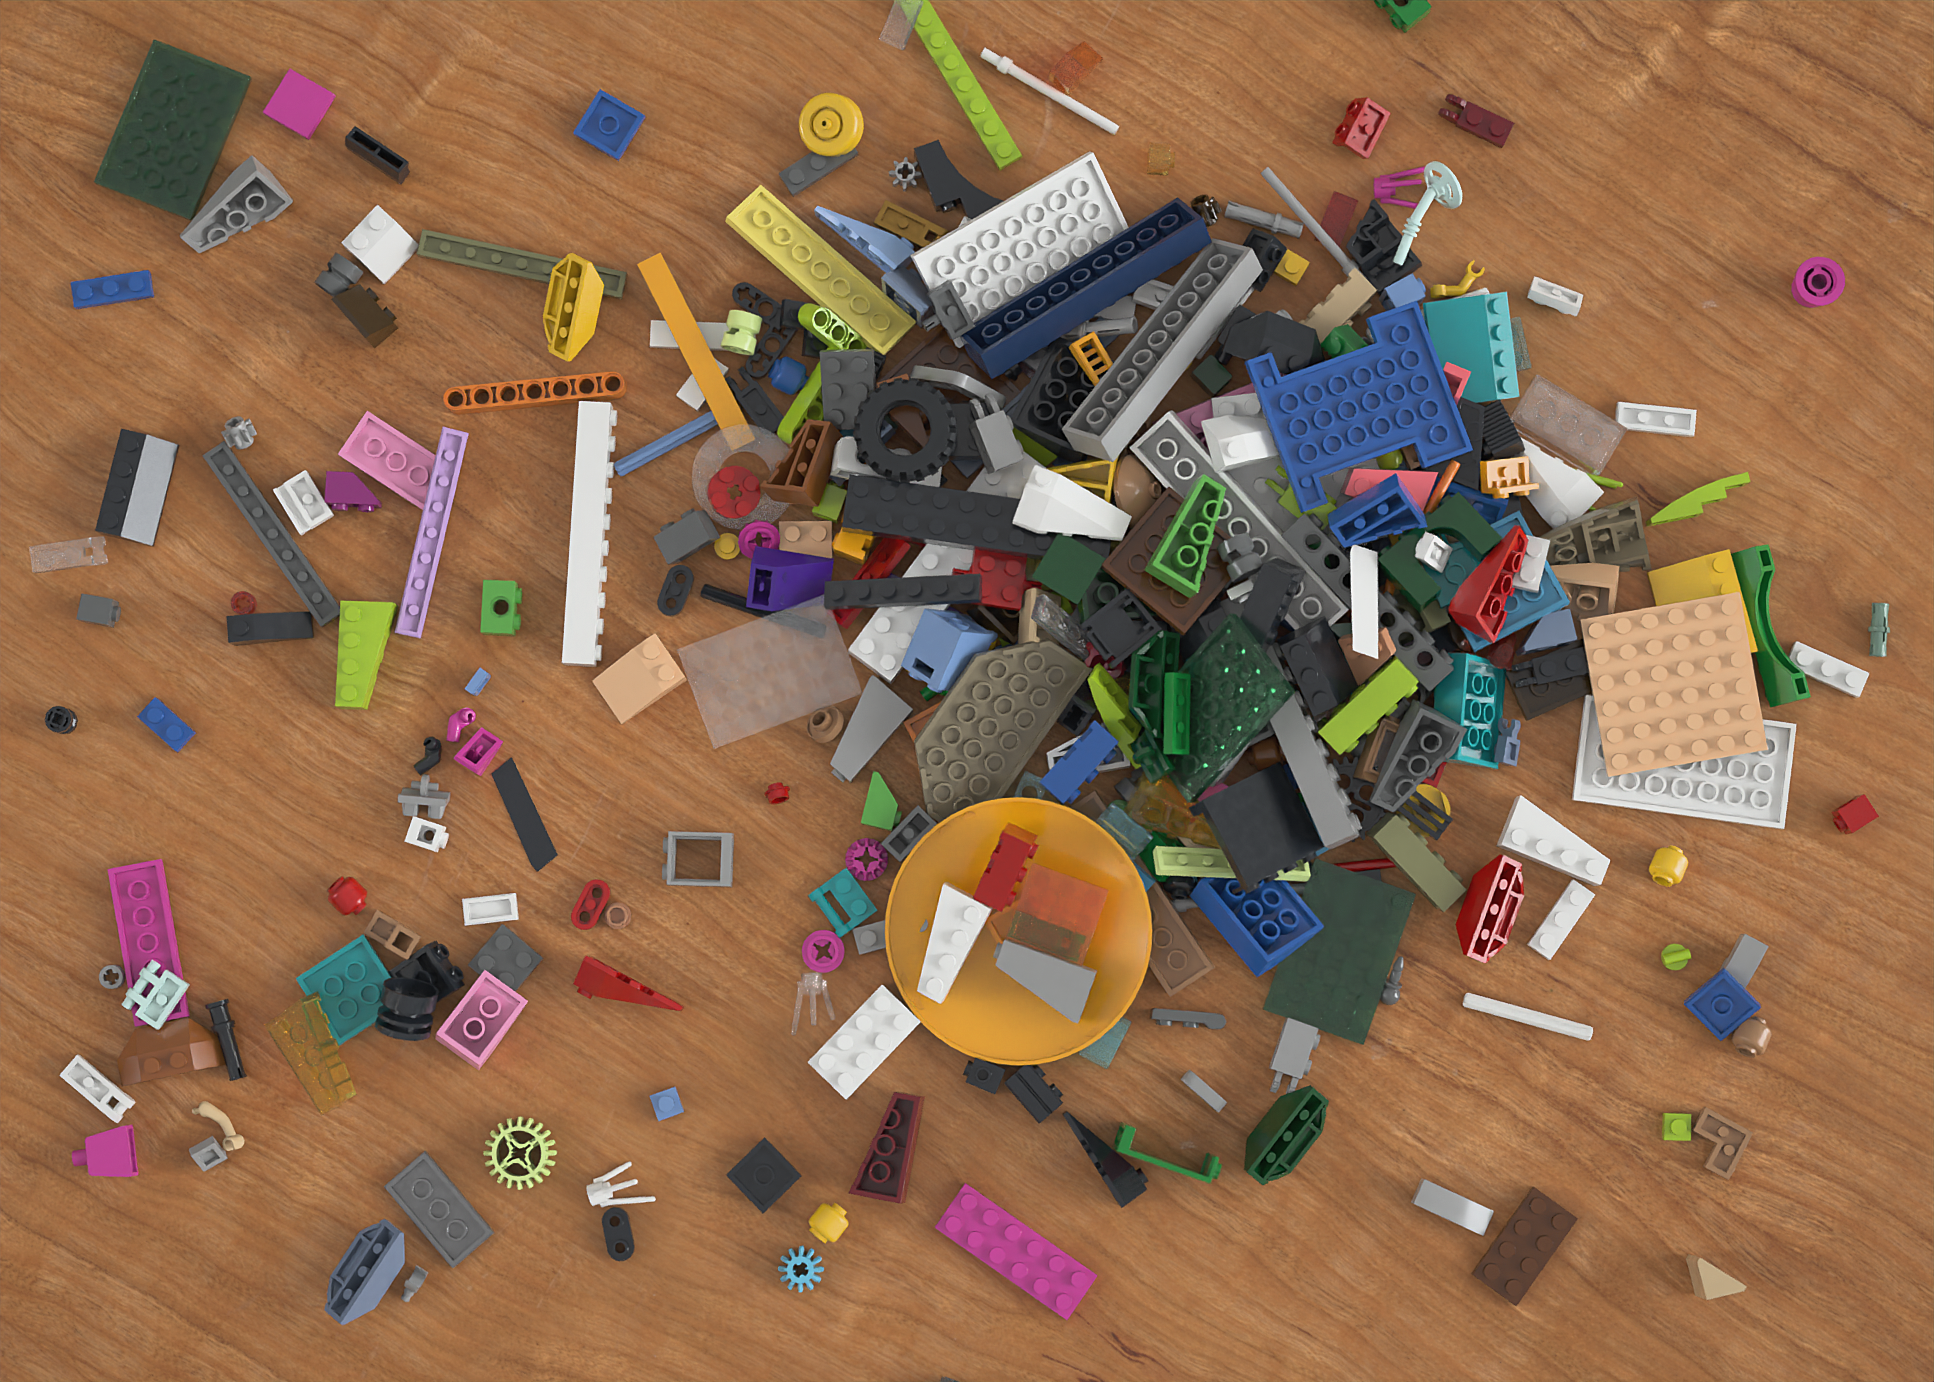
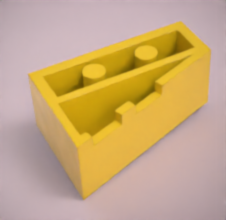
M1119 455L1114 462L1100 458L1045 468L1064 476L1112 504L1114 473Z

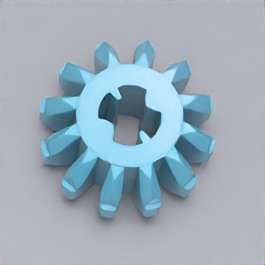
M799 1246V1255H796L795 1250L790 1248L788 1251L792 1259L784 1255L781 1257V1260L788 1264V1266L782 1265L778 1267L780 1272L787 1271V1274L780 1278L781 1282L790 1278L792 1281L789 1283L788 1289L791 1290L794 1284L798 1283V1292H803V1283H806L808 1289L812 1290L814 1286L810 1279L818 1283L821 1281V1278L814 1274V1272L824 1271V1267L815 1266L816 1263L822 1260L821 1256H817L812 1260L810 1257L813 1255L814 1249L811 1248L807 1255H804V1246ZM804 1262L807 1265L805 1269H808V1273H802L799 1276L795 1273L797 1269H794V1265H800Z

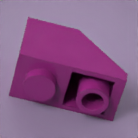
M326 471L325 503L328 506H332V510L348 511V507H358L360 512H374V508H382V503L353 472Z

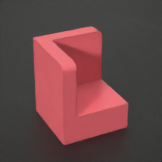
M1446 362L1443 371L1457 406L1471 371Z

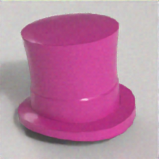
M1810 258L1803 262L1796 271L1791 285L1792 295L1799 304L1809 308L1833 303L1843 292L1845 286L1844 272L1835 261L1829 258Z

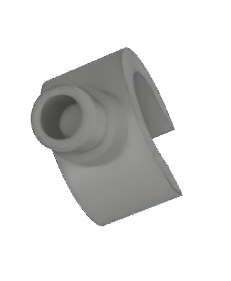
M417 1265L415 1266L410 1279L406 1280L404 1284V1294L401 1296L403 1301L409 1302L411 1296L419 1290L428 1275L426 1270Z

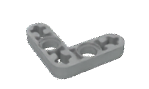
M914 365L910 378L918 379V381L923 383L927 382L933 387L956 390L971 399H977L979 403H985L984 396L991 393L1000 411L1003 409L1006 401L1004 395L960 372Z

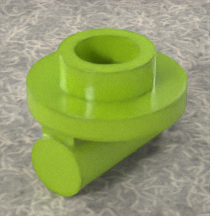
M1679 944L1666 946L1661 954L1662 963L1670 970L1684 968L1688 959H1691L1689 949H1685Z

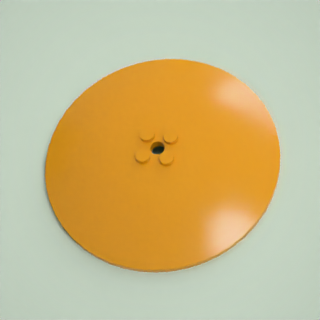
M1024 797L999 798L966 807L950 815L925 834L911 850L894 880L889 895L885 918V942L889 966L903 999L914 1015L936 1037L949 1046L984 1061L1006 1065H1035L1055 1061L1086 1048L1100 1039L1125 1014L1141 987L1148 967L1152 945V919L1148 896L1134 863L1122 846L1103 827L1086 815L1052 801ZM1008 822L1037 835L1035 843L1039 845L1033 859L1027 858L1024 867L1028 870L1022 883L1016 882L1013 891L1017 892L1011 907L1005 906L1002 912L994 908L992 909L945 1000L940 1004L919 993L917 988L943 883L949 882L974 896L991 859L990 857L999 842L1000 834ZM1017 910L1087 936L1085 943L1081 944L1078 953H1080L1078 962L1070 960L1097 970L1078 1024L1072 1022L995 966L997 959L993 958L998 942L1003 944L1006 938L1067 959L1061 955L1007 936ZM925 920H927V929L923 932H920V929L923 926ZM1064 937L1061 946L1068 949L1071 940Z

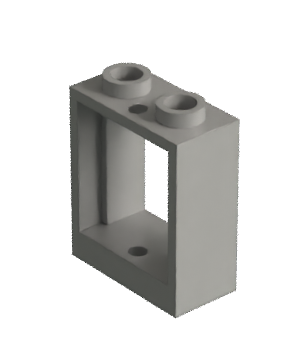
M668 831V837L663 839V853H668L667 864L662 866V880H667L668 886L732 887L734 834ZM677 840L721 841L720 880L676 879Z

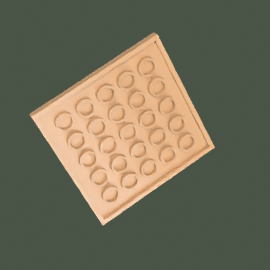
M1740 592L1580 620L1607 777L1768 750Z

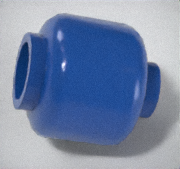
M787 356L781 360L776 359L768 375L774 388L789 395H794L798 389L802 390L809 379L806 376V366Z

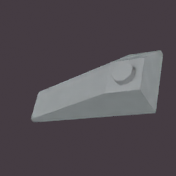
M251 155L231 173L180 234V238L198 253H201L227 241L229 236L242 230L243 232L252 229L251 226L264 220L268 222L274 219L293 200L270 170Z

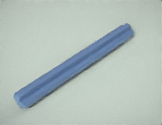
M709 411L614 463V467L620 476H624L717 426L718 423L712 411Z

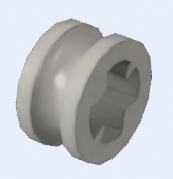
M108 965L99 974L101 985L108 989L120 987L125 980L124 970L117 965ZM110 969H112L113 973H118L119 979H115L117 983L113 985L110 980H106V975L110 974L108 972Z

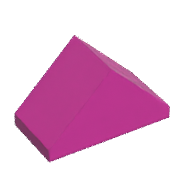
M481 727L455 755L454 760L481 776L503 744V741Z

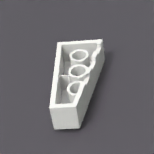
M949 882L943 883L917 988L919 993L940 1004L945 1000L993 909L972 899L973 895Z

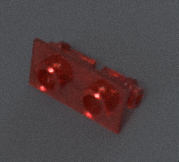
M1511 633L1499 639L1498 642L1495 641V643L1490 644L1486 658L1490 659V663L1499 669L1505 668L1510 671L1515 656L1513 647L1517 641L1515 633Z

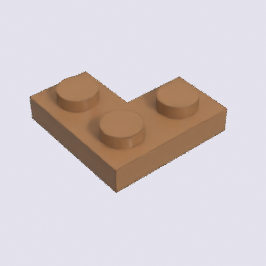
M1703 1107L1692 1131L1715 1143L1703 1167L1729 1180L1753 1132L1709 1108Z

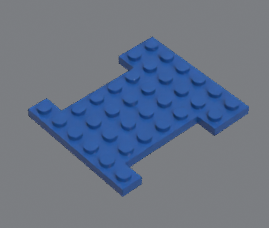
M1417 301L1366 319L1375 344L1283 377L1280 376L1272 352L1245 362L1301 513L1328 503L1319 480L1323 476L1412 444L1422 469L1473 450Z

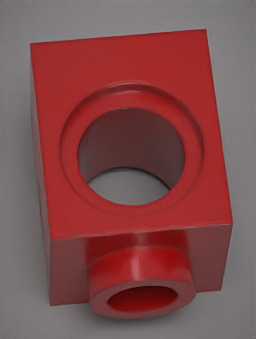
M1865 794L1854 797L1831 812L1835 817L1833 818L1834 825L1840 832L1844 831L1846 835L1854 833L1879 817Z

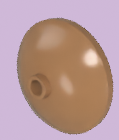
M1128 454L1121 457L1114 473V495L1117 508L1132 516L1128 525L1132 530L1162 495L1159 480L1136 454Z

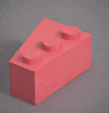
M1349 468L1340 493L1355 498L1397 473L1423 511L1438 472Z

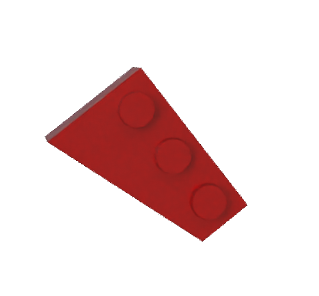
M1010 822L1002 830L999 842L990 857L988 866L972 898L1000 912L1003 911L1005 906L1011 907L1017 892L1013 891L1016 882L1022 883L1028 870L1024 867L1027 858L1033 859L1039 846L1035 843L1037 835Z

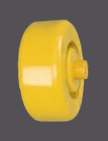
M819 94L806 103L800 114L799 132L804 144L811 151L822 156L839 157L849 153L857 146L863 133L864 125L860 109L850 98L840 94Z

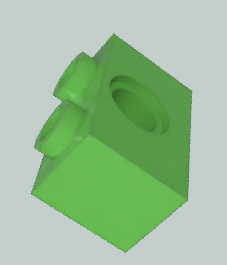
M483 580L480 630L483 635L516 637V630H520L521 615L517 614V604L522 603V588H518L516 581ZM500 602H507L509 605L508 611L503 615H498L496 613V606Z

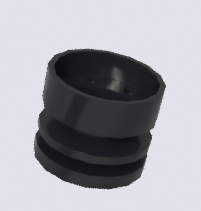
M395 977L384 980L380 997L383 1005L378 1008L375 1028L382 1034L395 1039L419 1041L429 1038L434 1019L431 1013L436 1009L439 990L430 983L418 979Z

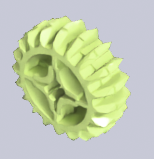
M522 1116L518 1117L517 1125H515L512 1118L507 1119L508 1128L503 1123H499L497 1126L501 1133L499 1134L497 1131L492 1130L490 1135L495 1138V1141L486 1140L485 1142L487 1146L492 1147V1150L484 1151V1156L492 1155V1160L485 1162V1165L491 1166L494 1164L495 1169L491 1170L490 1175L494 1176L499 1172L501 1174L497 1180L499 1184L507 1178V1188H512L514 1181H517L518 1190L523 1189L524 1181H526L528 1188H532V1178L538 1183L543 1182L540 1173L546 1176L550 1175L551 1172L545 1166L555 1165V1161L548 1159V1156L557 1155L556 1150L548 1149V1146L555 1144V1140L546 1141L545 1137L551 1134L550 1130L541 1134L539 1131L543 1128V1124L540 1122L533 1128V1118H529L526 1125H524V1118ZM526 1131L532 1134L534 1138L527 1143H521L517 1138H514L511 1132ZM505 1138L506 1144L509 1147V1154L501 1162L499 1150ZM540 1144L541 1160L536 1168L533 1164L531 1153ZM531 1145L526 1149L524 1154L526 1155L525 1160L520 1157L510 1161L515 1156L514 1153L517 1152L515 1151L516 1146L520 1149ZM514 1163H519L530 1174L516 1175L509 1172L506 1168Z

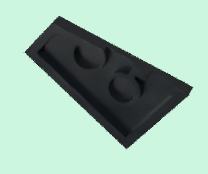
M1460 397L1457 408L1473 450L1430 466L1429 471L1438 472L1439 475L1443 476L1450 461L1454 460L1461 465L1453 481L1479 490L1485 406Z

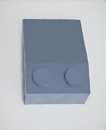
M904 266L884 274L881 277L883 293L910 315L922 329L923 325L921 322L933 316L934 312L933 306L926 295L929 291L921 282V276L914 269L907 270Z

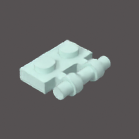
M151 960L146 968L143 967L139 973L140 978L134 987L128 989L125 994L127 997L121 1005L131 1010L135 1002L141 1006L135 1015L154 1028L160 1029L190 984L169 970H165L162 976L158 977L155 973L161 965ZM150 982L155 986L146 998L142 995V992Z

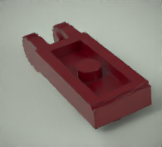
M1447 94L1445 101L1463 111L1459 117L1456 113L1441 108L1438 113L1441 118L1456 124L1455 127L1503 148L1514 125L1513 122L1469 101L1466 102L1456 95Z

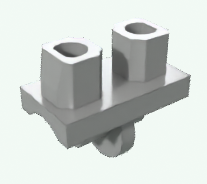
M423 774L421 781L411 782V788H402L401 794H398V803H402L404 816H417L419 814V805H428V817L441 819L444 815L445 807L450 801V792L438 791L439 783H431L429 775Z

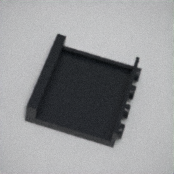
M1280 762L1189 807L1193 817L1203 813L1240 884V887L1232 890L1233 894L1244 890L1247 894L1259 888L1258 882L1262 879L1266 884L1280 877L1277 873L1282 869L1285 874L1299 867L1297 861L1302 860L1304 864L1318 857L1315 852L1324 847Z

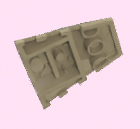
M1637 497L1586 513L1539 537L1550 540L1546 557L1550 566L1600 563L1620 566L1619 572L1630 571V567H1642V571L1652 570Z

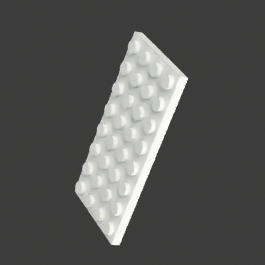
M1089 151L910 256L928 291L933 290L947 280L952 282L973 323L1129 227L1094 153ZM960 336L953 340L958 348L964 345Z
M1585 695L1572 800L1784 829L1797 724L1762 719L1768 750L1607 777L1594 699L1591 695Z

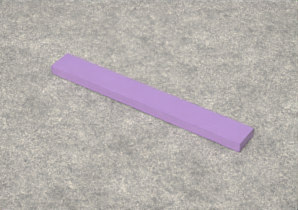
M442 427L395 633L421 638L469 434L467 432Z

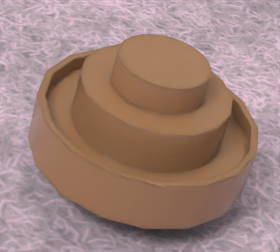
M823 705L817 708L808 719L806 726L808 735L818 743H827L833 740L843 727V714L832 705Z

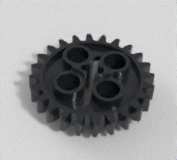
M1344 756L1343 764H1339L1336 759H1333V766L1335 765L1339 775H1346L1350 779V786L1343 790H1346L1347 794L1353 793V798L1356 801L1371 807L1370 811L1355 804H1351L1348 807L1350 811L1359 810L1362 812L1364 818L1361 823L1362 829L1359 830L1361 839L1365 840V832L1369 831L1379 821L1380 817L1382 818L1386 814L1383 812L1385 808L1369 800H1363L1360 797L1359 791L1361 787L1370 786L1374 789L1375 785L1367 780L1353 777L1358 764V757L1354 758L1353 763H1349L1347 757ZM1374 766L1372 769L1376 771L1378 767Z

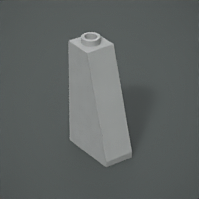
M874 675L869 678L830 763L834 768L831 773L841 782L847 779L851 783L913 712L909 705Z
M1008 938L1004 940L1003 944L998 942L993 958L997 959L995 966L1072 1022L1078 1024L1097 970Z

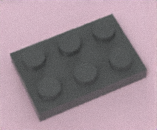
M874 349L821 350L820 367L824 421L831 422L837 430L855 429L854 418L858 414V406L861 401L864 402L868 397L866 395L872 389L873 391L876 390Z

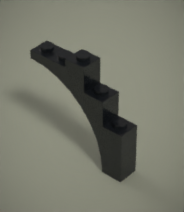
M939 140L914 148L916 161L936 212L941 210L943 213L953 211L961 203L965 216L974 219L1003 202V200L994 198L976 188L964 178L947 158Z

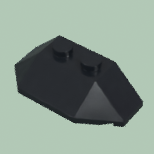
M1270 311L1262 312L1230 326L1221 350L1246 361L1272 352L1278 371L1282 375H1288L1325 362L1316 329Z

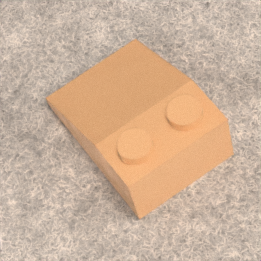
M653 634L631 649L592 680V682L620 723L624 724L681 685L687 678L658 636Z

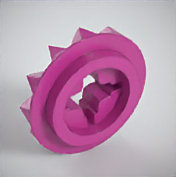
M756 519L753 523H746L745 528L739 531L738 545L741 552L748 558L752 559L755 546H758L756 541L752 540L756 538L757 532L762 537H766L761 540V547L778 549L780 544L779 532L776 526H773L767 520L764 522Z
M864 838L855 841L848 848L845 861L848 871L855 878L869 881L882 875L887 867L888 856L881 843L874 839ZM866 848H868L871 857L878 859V861L869 863L867 871H865L863 862L855 860V858L864 856Z
M815 931L804 941L802 957L810 969L820 973L830 972L841 964L844 957V945L841 939L831 931ZM831 942L828 952L833 957L832 960L829 957L823 956L816 961L815 959L819 952L814 944L824 947Z

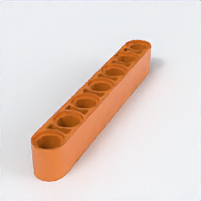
M601 372L457 386L449 388L444 393L443 401L452 413L462 415L579 403V401L616 400L624 396L627 386L619 373ZM612 380L620 381V387L616 391L607 390V385ZM587 382L593 383L594 389L591 393L584 394L581 392L583 384ZM560 385L568 386V391L564 396L555 395V390ZM535 387L541 388L542 394L537 399L529 398L531 389ZM508 390H513L516 393L515 398L509 402L504 401L503 394ZM483 392L488 393L489 400L484 404H478V395ZM454 396H463L461 405L457 407L451 406V399Z

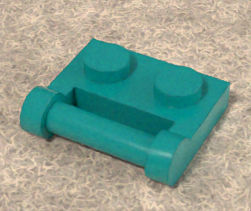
M847 868L808 895L812 902L815 901L836 929L835 934L839 938L878 911ZM829 890L851 918L846 924H844L825 898L824 894Z

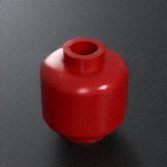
M341 876L327 890L329 893L328 902L344 916L352 912L357 915L367 905L364 901L367 897V891L353 877L344 878Z

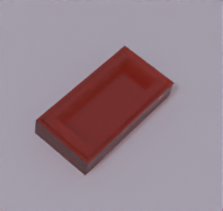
M1334 191L1320 226L1340 247L1358 200Z

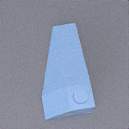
M820 206L814 209L816 217L885 273L902 266L907 268L912 262L910 255L915 253L912 250L914 246L906 238L902 237L899 239L891 233Z

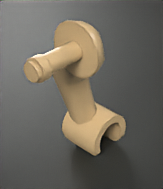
M202 1101L198 1108L192 1109L193 1114L200 1113L203 1117H209L219 1123L226 1135L222 1143L224 1150L231 1151L239 1149L244 1145V1138L240 1134H236L228 1116L207 1101Z

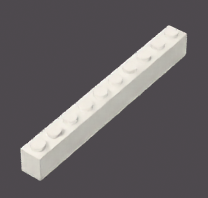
M579 401L562 663L569 666L596 667L597 661H601L602 645H598V635L603 634L604 619H600V608H605V592H601L602 582L607 580V566H603V557L608 556L609 540H605V530H610L611 517L610 514H606L607 504L612 502V488H608V480L613 478L614 462H610V452H615L616 444L615 436H611L612 426L617 425V410H613V406L609 402Z

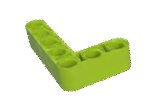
M807 303L800 308L798 312L799 322L828 346L827 350L865 349L867 347L861 340L862 337L829 309ZM820 361L778 427V438L785 443L791 444L808 419L820 421L824 419Z

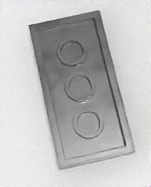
M424 1151L384 1186L452 1268L456 1267L495 1233L427 1151Z

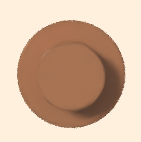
M613 903L605 911V921L611 928L622 929L630 923L631 911L623 903Z

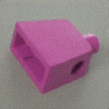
M133 1125L121 1126L86 1137V1149L72 1151L74 1167L88 1165L89 1176L132 1177L139 1175Z

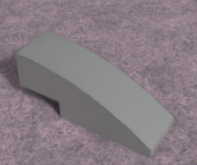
M1740 934L1729 957L1725 958L1720 970L1724 967L1746 988L1769 946L1747 934Z
M1421 1178L1411 1201L1412 1204L1484 1236L1494 1211L1423 1178Z

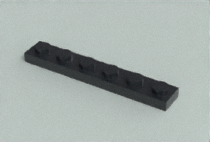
M980 574L825 581L824 607L826 610L982 603V576Z

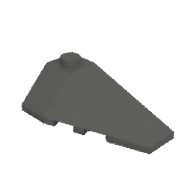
M1413 699L1399 725L1369 801L1391 812H1395L1417 790L1416 787L1427 776L1430 777L1446 758L1449 759L1455 753L1467 729L1439 711Z

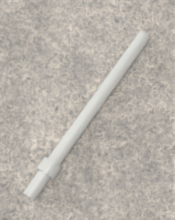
M984 48L980 57L997 66V70L1003 74L1009 73L1113 135L1119 129L1117 124L1014 65L1013 61L1006 56L1002 58L987 48Z

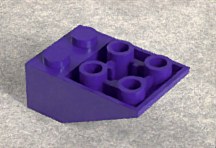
M755 546L750 567L746 607L778 611L824 605L825 581H831L834 559Z

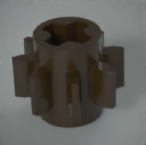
M1199 195L1190 203L1191 209L1203 218L1206 227L1215 224L1218 220L1216 214L1222 212L1218 201H1215L1214 197L1209 198L1208 195Z

